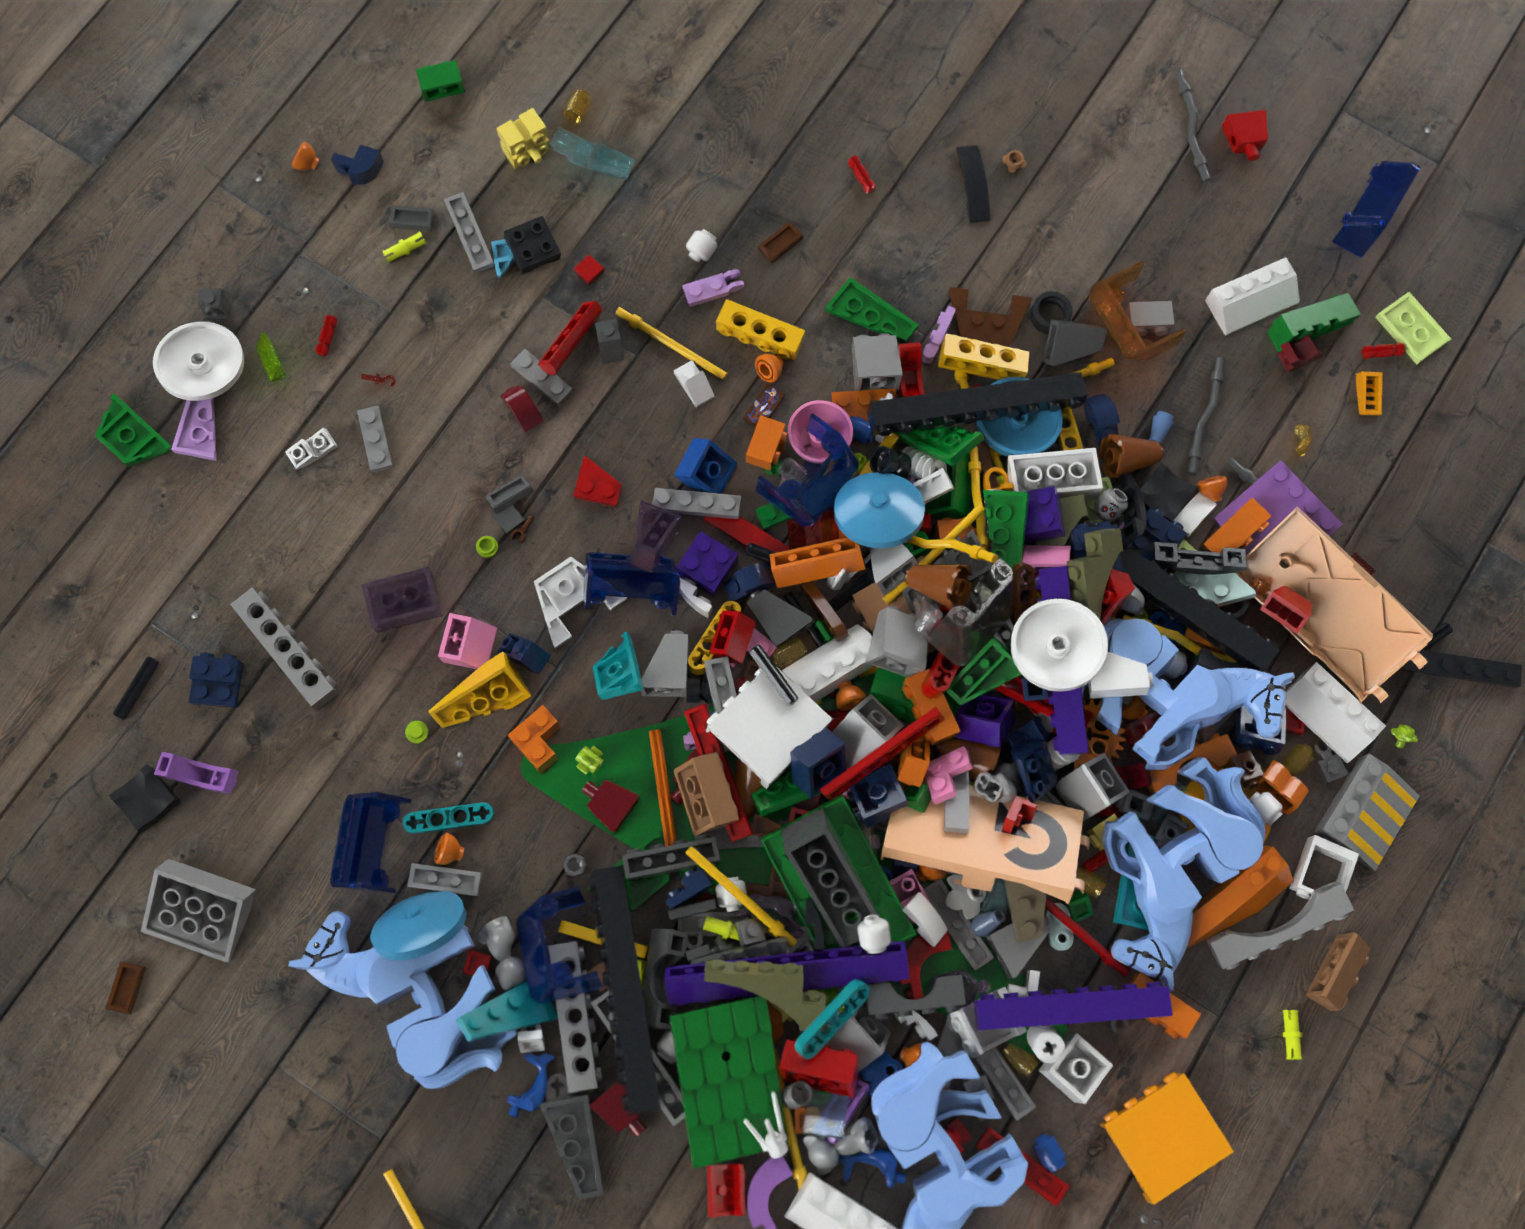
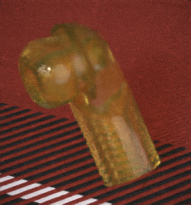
M1297 424L1294 432L1296 435H1300V442L1294 452L1299 456H1304L1313 441L1311 429L1307 424Z

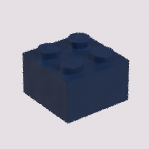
M827 728L814 734L809 740L796 746L790 752L793 783L810 798L819 794L821 788L846 771L845 743Z

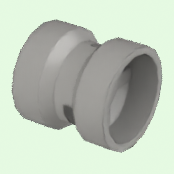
M804 1081L787 1085L781 1092L782 1103L789 1109L806 1106L812 1101L813 1097L811 1086Z

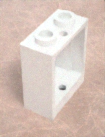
M1317 835L1308 837L1289 889L1296 891V895L1301 898L1310 899L1314 889L1302 885L1315 850L1342 862L1336 882L1342 884L1346 892L1359 853Z

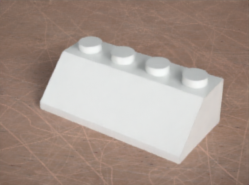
M1283 258L1212 289L1205 302L1226 336L1299 304L1297 275L1287 258Z
M1096 448L1008 456V481L1014 484L1013 491L1026 492L1055 486L1060 494V498L1084 494L1086 500L1098 499L1103 490Z
M859 624L847 630L849 637L840 642L835 638L786 667L782 672L816 702L838 689L841 683L850 681L872 668L873 665L866 663L872 636Z
M1317 662L1305 670L1286 691L1285 706L1346 763H1349L1366 748L1386 726Z
M810 1172L784 1216L803 1229H897L882 1217Z

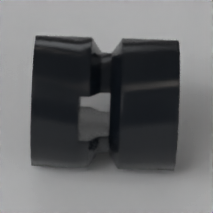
M879 446L871 454L870 468L872 472L880 474L891 473L906 478L911 470V459L906 453L895 451L889 447Z
M688 673L686 703H699L701 700H704L705 703L713 704L707 674L705 677H702L701 675Z

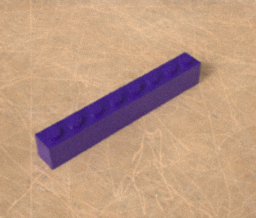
M1067 566L1039 569V576H1035L1037 590H1041L1042 599H1038V603L1049 599L1071 600ZM1082 687L1070 691L1049 690V704H1054L1055 712L1050 714L1052 728L1056 727L1057 737H1053L1054 751H1059L1060 756L1089 754Z
M1160 982L1146 983V988H1137V984L1122 985L1123 990H1114L1113 985L1099 986V991L1090 992L1089 987L1075 988V993L1066 994V989L1051 990L1052 995H1042V991L1027 992L1028 997H1019L1018 992L1004 993V998L995 999L994 994L980 995V1000L974 1001L976 1029L990 1030L1173 1016L1169 986L1161 987Z

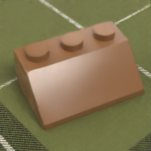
M717 752L694 757L674 769L694 837L739 820L738 809L730 793V784L726 781L723 763L719 759Z
M1352 932L1336 936L1305 995L1329 1011H1339L1345 1007L1350 988L1355 987L1359 979L1357 975L1360 969L1365 967L1369 960L1368 953L1370 947L1358 934Z

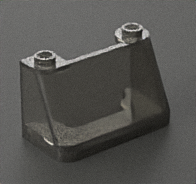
M1001 558L994 563L973 589L975 592L978 591L979 599L976 602L979 609L973 613L965 606H955L926 639L957 666L967 665L1013 613V571Z

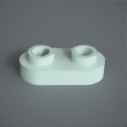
M1054 903L1070 917L1069 910L1065 905ZM1046 909L1045 915L1050 923L1048 926L1050 929L1048 933L1049 944L1058 951L1069 949L1074 940L1073 932ZM1060 934H1063L1066 938L1064 943L1058 940Z

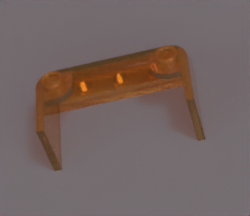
M1143 261L1094 284L1089 291V300L1124 357L1133 360H1149L1178 346L1186 333L1183 328L1155 343L1149 339H1141L1122 308L1121 304L1124 300V293L1120 287L1138 278L1144 266Z

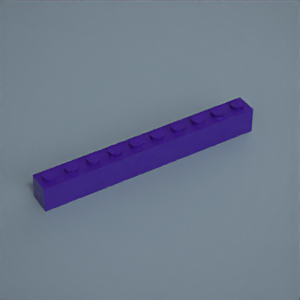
M904 941L890 942L885 951L876 954L869 953L861 946L724 961L737 962L742 960L748 963L771 962L781 965L787 963L803 966L802 992L809 989L819 988L826 990L836 986L846 987L855 979H859L867 984H877L882 981L899 982L903 979H909ZM705 963L666 967L665 985L668 1005L676 1004L681 1006L691 1002L707 1003L718 999L732 1000L736 997L747 996L754 998L759 996L739 987L722 983L704 982Z

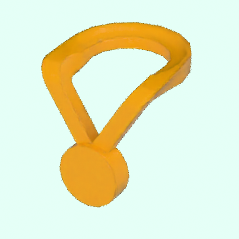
M993 467L985 472L983 477L984 490L991 489L989 476L992 472L1000 473L1004 479V484L992 489L1014 490V484L1009 483L1008 475L1003 469Z

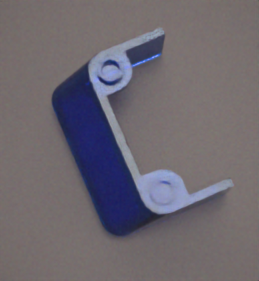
M1382 161L1380 164L1375 163L1369 173L1371 176L1367 181L1369 183L1353 211H1347L1342 218L1341 223H1343V226L1332 242L1362 258L1388 225L1421 166L1414 162Z
M813 413L809 417L807 431L821 441L822 448L830 455L805 485L796 480L789 479L777 488L760 475L757 478L756 486L758 494L805 527L812 526L818 521L835 500L842 486L855 476L859 467L856 456L843 436Z
M599 552L586 554L583 593L585 609L590 610V603L600 604L601 601L606 600V596L650 599L656 608L666 609L670 607L671 614L676 615L680 578L674 560L665 557Z
M380 792L350 794L346 797L330 876L332 887L374 893H396L395 888L387 887L388 876L385 870L380 869L387 823H392L399 817L400 804H411L412 799Z
M579 886L539 897L517 918L516 926L528 990L531 998L536 1003L543 1004L603 988L597 971L573 977L572 970L567 963L557 962L550 964L542 921L553 918L560 910L585 904V899Z

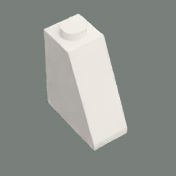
M1107 652L1100 672L1088 683L1089 696L1092 699L1147 695L1149 688L1153 686V677L1151 672L1148 673L1146 664Z

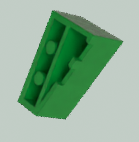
M992 638L952 680L946 691L960 705H963L1022 674L1014 663L1011 651L1000 640Z

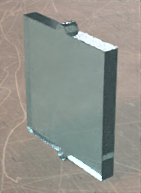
M827 1092V1094L813 1093L812 1101L807 1105L803 1135L821 1136L822 1139L826 1137L844 1139L849 1096L831 1095L830 1092Z

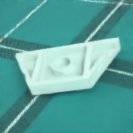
M1177 572L1176 575L1179 578V582L1185 586L1195 588L1200 596L1214 601L1218 607L1256 597L1255 590L1236 573L1203 575Z

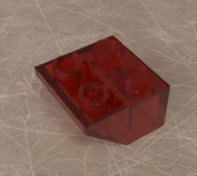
M819 508L787 520L790 550L839 539L838 526L832 511Z

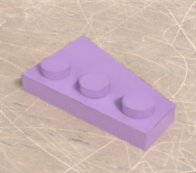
M214 398L201 401L186 400L171 449L174 453L217 461Z

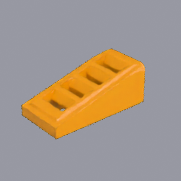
M1383 372L1356 373L1359 415H1382ZM1366 380H1372V384H1366ZM1366 388L1373 389V392H1366ZM1366 397H1374V401L1366 400ZM1366 405H1374L1375 409H1366Z

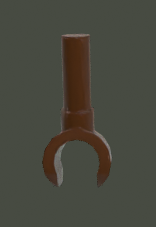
M529 515L520 529L513 530L511 538L514 540L516 535L521 533L522 537L519 543H524L526 541L525 533L534 517Z

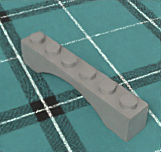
M1334 881L1314 890L1303 909L1293 919L1278 928L1259 933H1239L1225 930L1207 938L1206 941L1217 964L1222 969L1230 970L1238 967L1240 961L1247 958L1248 960H1253L1262 955L1261 952L1267 949L1275 950L1284 945L1283 942L1289 939L1298 940L1304 937L1305 932L1311 929L1314 931L1323 929L1327 926L1326 923L1331 920L1339 921L1349 916V912L1354 911V908L1342 884Z

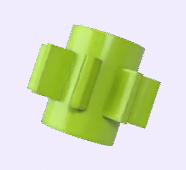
M594 745L591 749L585 746L575 759L579 762L576 767L585 775L589 771L593 774L596 773L604 762L601 758L603 755L602 751Z

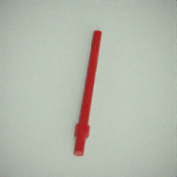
M1046 897L1045 908L1102 957L1101 960L1106 965L1112 966L1124 977L1130 973V969L1113 958L1111 949L1107 950Z

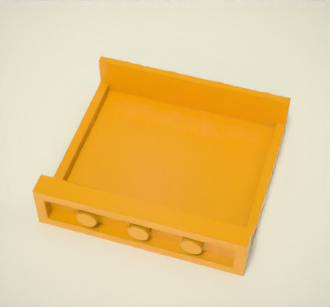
M1175 1071L1169 1073L1163 1078L1164 1082L1157 1087L1155 1084L1149 1086L1143 1091L1145 1095L1139 1099H1136V1097L1129 1099L1123 1104L1125 1108L1118 1112L1116 1110L1109 1112L1103 1117L1105 1121L1100 1123V1126L1106 1129L1143 1189V1196L1148 1203L1153 1205L1234 1152L1185 1073L1176 1074Z

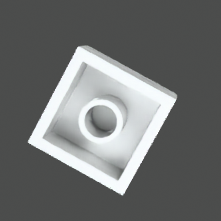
M1065 1033L1062 1037L1065 1044V1052L1062 1058L1053 1063L1044 1062L1038 1071L1074 1103L1086 1104L1113 1065L1078 1033Z

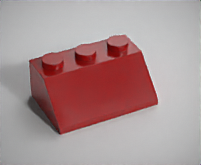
M798 1038L793 1039V1041L786 1039L779 1067L784 1083L793 1084L798 1081H804L811 1086V1089L855 1098L859 1070L858 1055H855L853 1051L848 1049L837 1051L825 1045L813 1058L805 1059L795 1050V1043Z

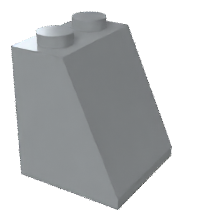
M880 334L878 336L859 335L853 337L852 359L855 391L895 388L896 392H898L902 378V367L896 335Z
M888 606L879 611L866 663L904 677L925 671L929 622L922 620V617L917 614L908 615L903 613L900 608Z
M671 631L670 634L665 633L642 677L644 688L641 690L642 696L686 698L689 658L688 634H684L683 631Z
M872 694L854 707L832 732L845 743L846 770L894 737L904 727Z
M1105 753L1083 764L1059 780L1058 784L1055 785L1059 797L1064 800L1068 807L1084 811L1083 821L1130 793Z
M864 1002L826 1045L830 1046L832 1050L841 1051V1049H848L853 1051L855 1055H858L859 1072L883 1054L891 1032L880 1019H874V1015H868L867 1004Z

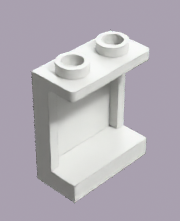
M1003 987L989 994H994L995 999L1004 998V993H1008L1006 987ZM974 1001L960 1008V1010L950 1013L952 1026L959 1033L963 1041V1049L971 1058L979 1057L984 1052L1027 1032L1025 1027L977 1030Z

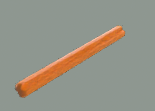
M655 729L649 731L666 847L673 845V842L677 841L662 734L661 730Z

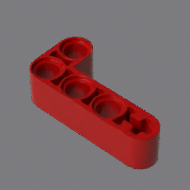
M944 605L929 620L932 629L946 637L922 684L923 694L930 699L938 698L949 688L977 631V625L972 618L960 611L951 610Z

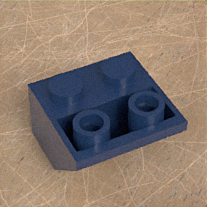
M1046 741L1021 742L1010 751L1022 792L1031 803H1035L1058 784Z

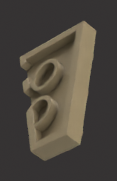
M1004 880L1016 941L1024 942L1042 938L1046 893L1021 883Z

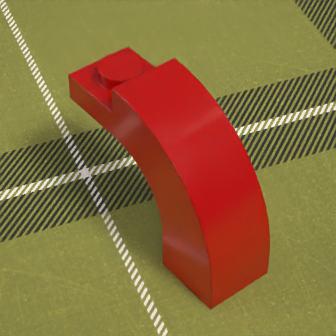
M921 343L899 344V356L902 367V378L899 386L900 398L923 395Z
M948 930L934 947L921 935L913 939L906 947L909 979L899 981V985H909V988L906 989L907 999L917 1000L924 997L920 983V968L925 959L931 954L952 949Z

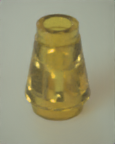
M1080 865L1078 866L1076 878L1082 879L1085 882L1084 891L1090 897L1093 896L1097 899L1108 884L1103 881L1104 878Z
M1011 1042L1002 1053L1018 1073L1025 1075L1027 1078L1039 1063L1034 1059L1036 1056Z

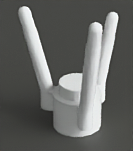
M870 554L864 558L865 564L871 559ZM843 568L837 576L826 579L827 586L833 590H840L844 583H848L851 577L858 571L844 574L846 570Z
M774 1091L772 1092V1099L779 1132L774 1131L770 1121L766 1119L765 1124L769 1134L766 1135L764 1140L747 1119L744 1120V1124L760 1143L763 1151H768L771 1158H780L787 1153L788 1147L785 1142L787 1136L784 1132L779 1102Z

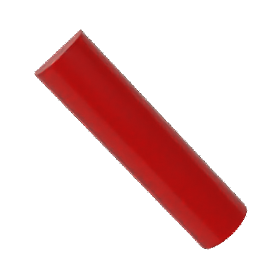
M597 301L584 302L538 362V366L544 372L556 375L603 312L602 307Z

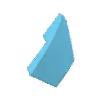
M505 239L491 242L498 278H501L516 261Z

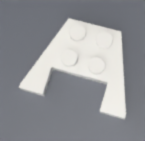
M569 557L534 581L555 649L572 638L560 617L596 593H598L610 611L627 600L623 593L615 590L612 585L601 580L591 570L572 557Z

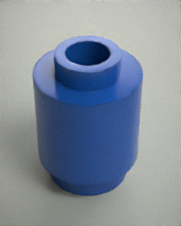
M851 416L850 419L853 426L852 438L865 445L868 442L872 443L876 435L872 436L869 422L858 416Z
M1044 1133L1034 1139L1035 1145L1032 1148L1045 1169L1048 1168L1052 1173L1067 1163L1064 1158L1066 1155L1053 1135L1047 1136Z

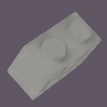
M1172 301L1129 302L1124 311L1127 335L1141 337L1146 334L1163 336L1168 334L1174 326Z

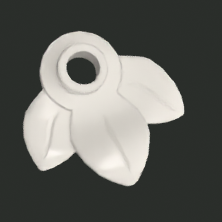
M962 874L951 875L947 878L952 890L946 896V906L952 910H963L967 920L974 918L980 912V903L985 899L986 891L973 889L976 894L974 895L972 888L954 883V879L962 880Z

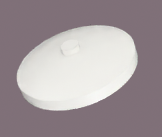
M192 322L175 328L160 341L153 357L154 373L161 386L173 396L189 401L207 400L223 394L237 382L244 367V353L237 337L229 329L212 322Z
M1049 599L1028 608L1017 620L1011 638L1012 657L1020 673L1034 685L1050 691H1070L1089 683L1103 667L1108 649L1106 631L1099 618L1084 605L1067 599Z

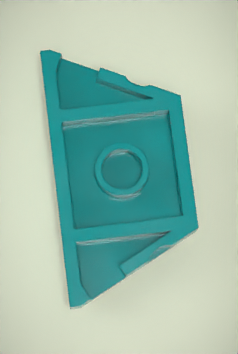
M627 631L621 635L624 640L616 649L611 646L605 655L593 666L597 693L603 700L644 689L632 637Z

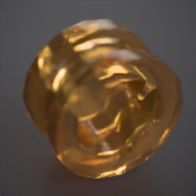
M1255 575L1253 577L1254 581L1249 582L1248 585L1257 594L1265 596V591L1270 590L1271 585L1263 578Z

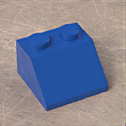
M693 438L674 476L686 486L698 492L722 494L738 463L710 439Z

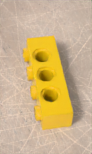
M726 299L716 320V330L722 335H731L738 338L742 343H751L758 346L760 350L765 352L771 351L785 360L791 359L795 361L805 339V330ZM743 322L745 325L737 326L735 323ZM756 330H763L764 333H763V334H757V333H755V331H756ZM780 337L783 338L784 341L777 342L774 339Z
M945 334L940 346L938 367L996 380L1008 377L1025 378L1028 373L1029 352L976 339Z

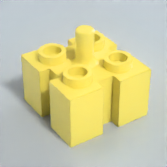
M534 108L519 115V119L512 122L510 120L497 127L502 150L515 169L528 164L530 157L533 158L535 163H540L542 161L541 156L551 149L547 138L546 126Z

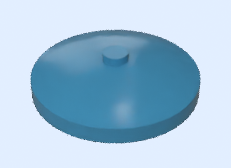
M1008 377L1000 379L992 383L991 385L1029 379L1023 377ZM1060 409L1055 412H1049V410L1041 411L1034 415H1029L1028 413L1020 414L1013 418H1008L1007 416L999 417L993 421H987L986 419L978 420L975 423L978 432L983 434L984 442L996 452L1008 457L1011 455L1046 452L1057 440L1062 428L1063 418Z
M872 472L851 479L839 490L834 503V517L841 532L850 540L871 548H890L907 542L920 530L925 514V504L919 490L908 480L891 473L880 474Z
M429 891L411 896L392 906L376 921L370 935L372 945L378 955L389 960H408L426 955L442 947L457 935L465 923L466 909L461 898L448 891Z

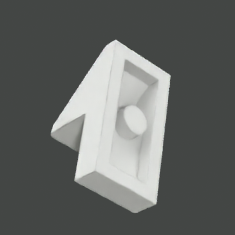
M692 360L674 370V375L696 408L715 398L703 371L700 372Z

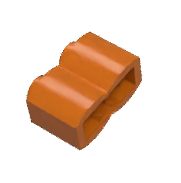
M1273 760L1263 768L1264 775L1258 782L1259 785L1256 789L1261 794L1264 792L1271 793L1282 804L1281 811L1289 815L1300 806L1309 790L1301 780L1291 776L1290 772L1282 764Z

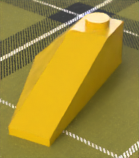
M501 652L481 665L429 710V714L442 728L469 721L474 716L481 714L484 716L490 715L491 711L502 708L504 710L511 709L530 698L531 693L516 666L504 652Z

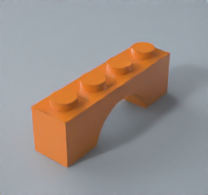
M1216 733L1205 743H1195L1194 749L1189 756L1168 769L1150 770L1152 786L1147 787L1150 795L1155 794L1166 785L1174 786L1177 784V770H1179L1182 763L1192 761L1196 757H1204L1214 769L1225 766L1230 757L1237 755L1228 734L1220 736L1219 733Z

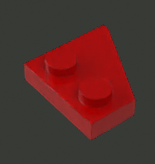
M584 456L574 491V498L617 507L622 484L588 457Z

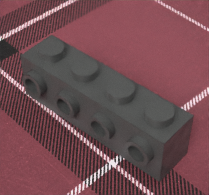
M710 835L696 837V841L687 842V839L674 841L671 846L664 847V844L650 846V850L641 851L640 848L626 851L627 854L622 855L626 880L632 881L700 867L685 853L690 846H693L711 864L720 863L716 837L710 838Z

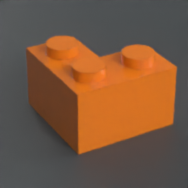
M760 415L746 453V463L771 471L772 465H777L780 454L784 452L787 444L788 432H785L786 424Z
M542 705L511 731L508 737L540 774L558 760L555 752L545 741L561 727L554 716Z

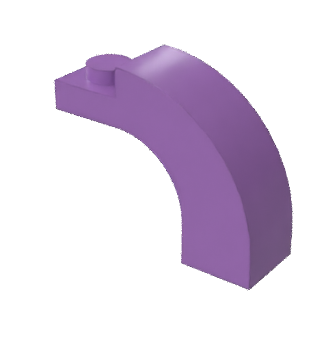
M162 752L154 774L198 788L231 794L237 783L239 771L208 765L176 754Z
M770 1156L758 1167L751 1179L747 1195L749 1218L754 1229L761 1224L764 1225L762 1229H778L768 1211V1199L777 1184L793 1175L783 1156L780 1158H771Z

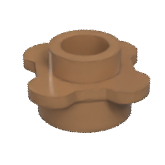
M1013 150L1002 158V162L1007 165L1010 173H1015L1019 168H1025L1027 164L1023 154L1018 150Z

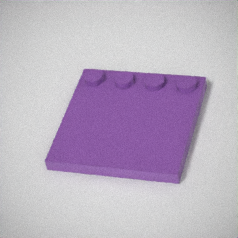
M1281 460L1213 519L1221 527L1251 498L1255 499L1271 515L1267 520L1270 525L1261 533L1257 530L1251 536L1254 540L1246 548L1239 547L1240 549H1245L1246 555L1297 506L1328 536L1343 525Z

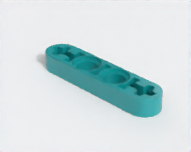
M484 802L408 813L404 817L403 827L411 834H422L485 825L494 819L495 812L490 804ZM483 807H485V810L490 811V814L486 815V819L483 820L481 816H473L475 821L471 822L472 815L470 809H473V813H480ZM460 810L465 811L467 814L466 820L462 823H457L454 819L455 813ZM442 814L444 820L440 826L432 825L431 818L433 815ZM427 815L426 823L428 828H425V824H417L416 829L408 825L409 822H412L413 817L418 821L425 820L423 816Z
M859 979L852 980L798 1037L795 1043L796 1052L805 1059L813 1058L868 999L870 994L869 986ZM842 1005H845L842 1013L837 1015L839 1008ZM828 1023L826 1030L820 1033L823 1025Z

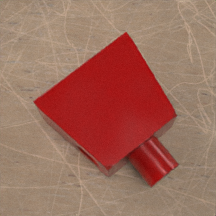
M1266 110L1229 114L1226 116L1222 129L1233 153H1246L1248 161H1254L1260 157L1259 151L1263 149L1268 141Z
M1282 586L1272 591L1260 610L1298 634L1311 616L1312 603L1289 587Z

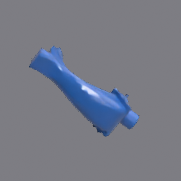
M529 1053L524 1055L528 1062L538 1067L539 1075L536 1077L531 1090H528L527 1093H523L521 1096H508L507 1102L512 1105L508 1115L517 1118L520 1109L533 1112L540 1108L539 1103L544 1102L547 1092L548 1079L546 1067L549 1062L556 1058L555 1056L546 1053L540 1057Z
M874 1149L870 1154L860 1152L855 1155H840L839 1160L844 1164L843 1178L845 1181H848L851 1177L854 1164L860 1161L877 1166L881 1173L886 1176L885 1180L888 1188H894L895 1182L905 1184L906 1174L896 1172L897 1159L889 1151Z

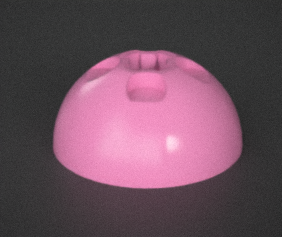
M816 400L800 406L793 413L788 424V438L793 450L801 458L811 463L824 464L840 458L849 448L853 437V426L848 414L840 406L829 401Z

